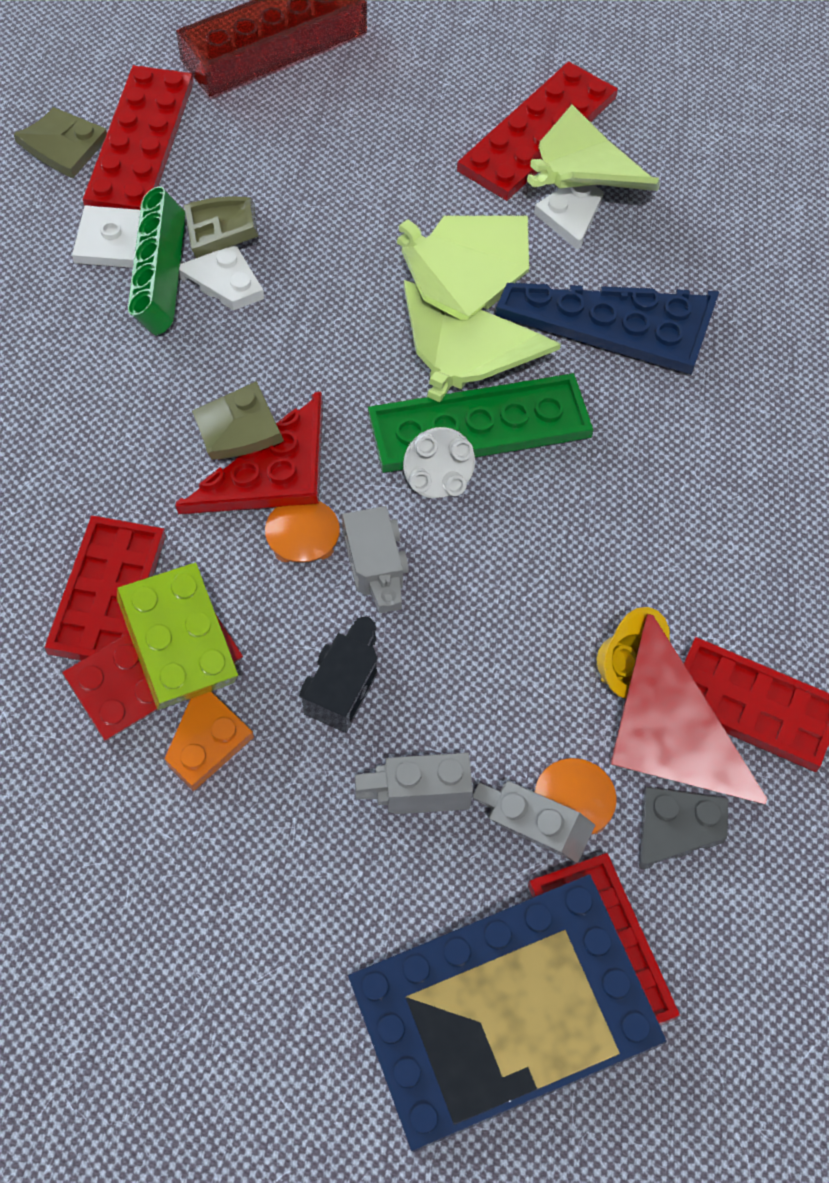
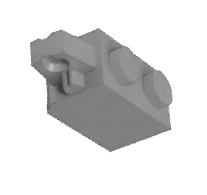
M387 506L342 514L343 536L356 590L365 596L372 595L379 613L402 609L401 589H403V574L409 573L405 551L398 552L396 542L400 541V532L397 520H390Z
M469 753L386 758V765L375 767V773L355 775L356 799H378V805H388V812L393 814L470 810L473 787Z
M508 780L506 784H503L501 791L479 783L472 796L479 803L491 808L488 816L489 819L502 828L577 864L595 827V824L580 812Z

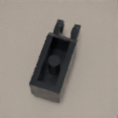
M360 616V618L354 621V625H351L346 636L338 633L331 645L325 644L318 658L317 665H319L317 672L314 677L308 676L305 679L299 697L302 698L304 715L344 733H347L378 674V657L373 648L376 642V622L370 616Z

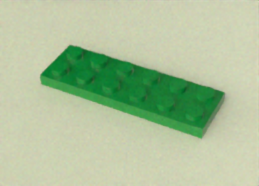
M574 373L445 394L440 402L424 397L368 407V418L382 473L404 470L403 461L408 446L419 434L432 428L446 427L461 433L472 444L475 457L592 438L594 430Z

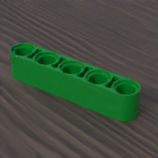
M159 186L151 189L141 202L128 300L129 314L153 335L162 334L173 323L185 222V210L163 187Z

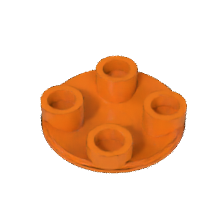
M320 501L319 504L276 507L269 515L265 525L267 543L274 551L275 557L282 562L292 561L301 563L326 559L333 554L334 546L338 541L340 533L336 514L329 506Z
M568 758L551 764L541 773L535 787V793L580 812L594 823L595 827L592 834L602 832L615 812L617 797L610 777L599 766L587 760Z

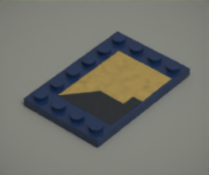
M590 874L348 975L407 1141L413 1153L665 1045L667 1042Z

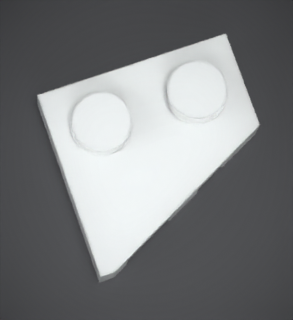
M595 185L559 188L535 204L534 214L578 250L583 244L587 229L590 228L593 222L594 214L601 205L604 192Z
M236 245L180 264V279L185 281L189 278L199 284L200 291L210 297L218 298L223 305L233 311L264 299L261 285Z

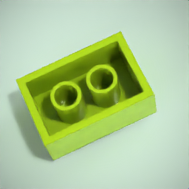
M196 562L117 588V600L157 710L234 684L238 673Z

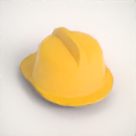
M650 607L636 608L626 614L614 635L604 641L598 650L596 661L601 681L608 684L617 696L625 699L647 614L654 615L670 641V629L666 618L658 610Z

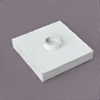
M85 206L72 253L74 263L133 268L140 210Z

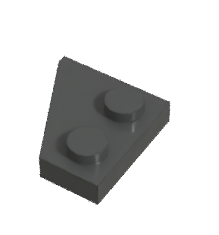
M646 787L643 796L639 868L647 869L652 867L654 863L672 857L677 859L689 855L694 850L700 848L707 849L723 844L727 839L728 798Z

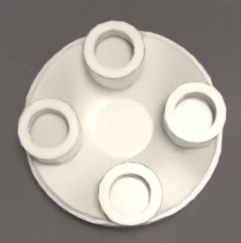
M446 427L432 428L419 434L408 446L403 461L404 474L409 485L417 493L428 498H439L449 495L458 496L462 494L475 467V455L472 444L458 431Z

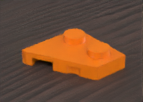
M212 692L191 698L164 758L166 765L194 792L254 738L253 731Z

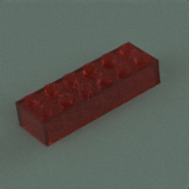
M251 0L177 29L180 61L193 74V77L207 95L211 97L367 33V2L365 0Z

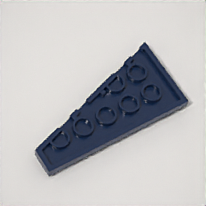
M506 283L496 306L495 316L692 375L720 291H708L707 295L690 294L689 290L677 289L676 294L658 293L654 288L601 286V291L583 290V286L570 285V289L566 290L551 289L548 284Z

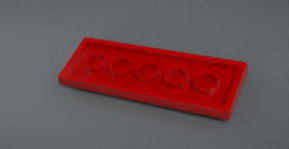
M568 61L457 162V172L508 201L527 183L528 175L534 176L538 173L530 166L531 160L542 159L539 150L540 141L567 109L573 105L591 123L616 99L618 88Z
M132 65L84 193V207L96 206L140 210L144 196L160 184L194 84L192 73Z

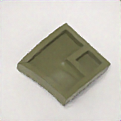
M53 107L33 125L16 131L14 138L16 143L38 160L58 172L74 178L103 145L107 129Z
M215 197L184 205L191 250L196 258L259 237L255 219V204L251 197Z
M257 381L192 410L211 460L246 455L284 441Z

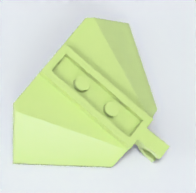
M573 105L567 109L540 141L539 150L542 159H533L530 165L536 172L540 173L536 176L530 174L527 178V182L533 187H540L546 184H555L558 188L605 185L658 191L660 186L658 177H651L613 145Z
M443 216L432 233L426 238L421 235L418 226L408 219L399 225V231L404 232V234L398 237L397 244L402 246L401 252L422 299L460 320H469L482 308L488 310L500 300L506 283H515L529 271L528 216Z
M404 280V291L416 354L431 369L429 384L433 385V387L429 389L427 397L440 402L451 386L462 389L467 382L485 379L560 350V343L483 310L477 312L469 320H460L424 301L417 285Z

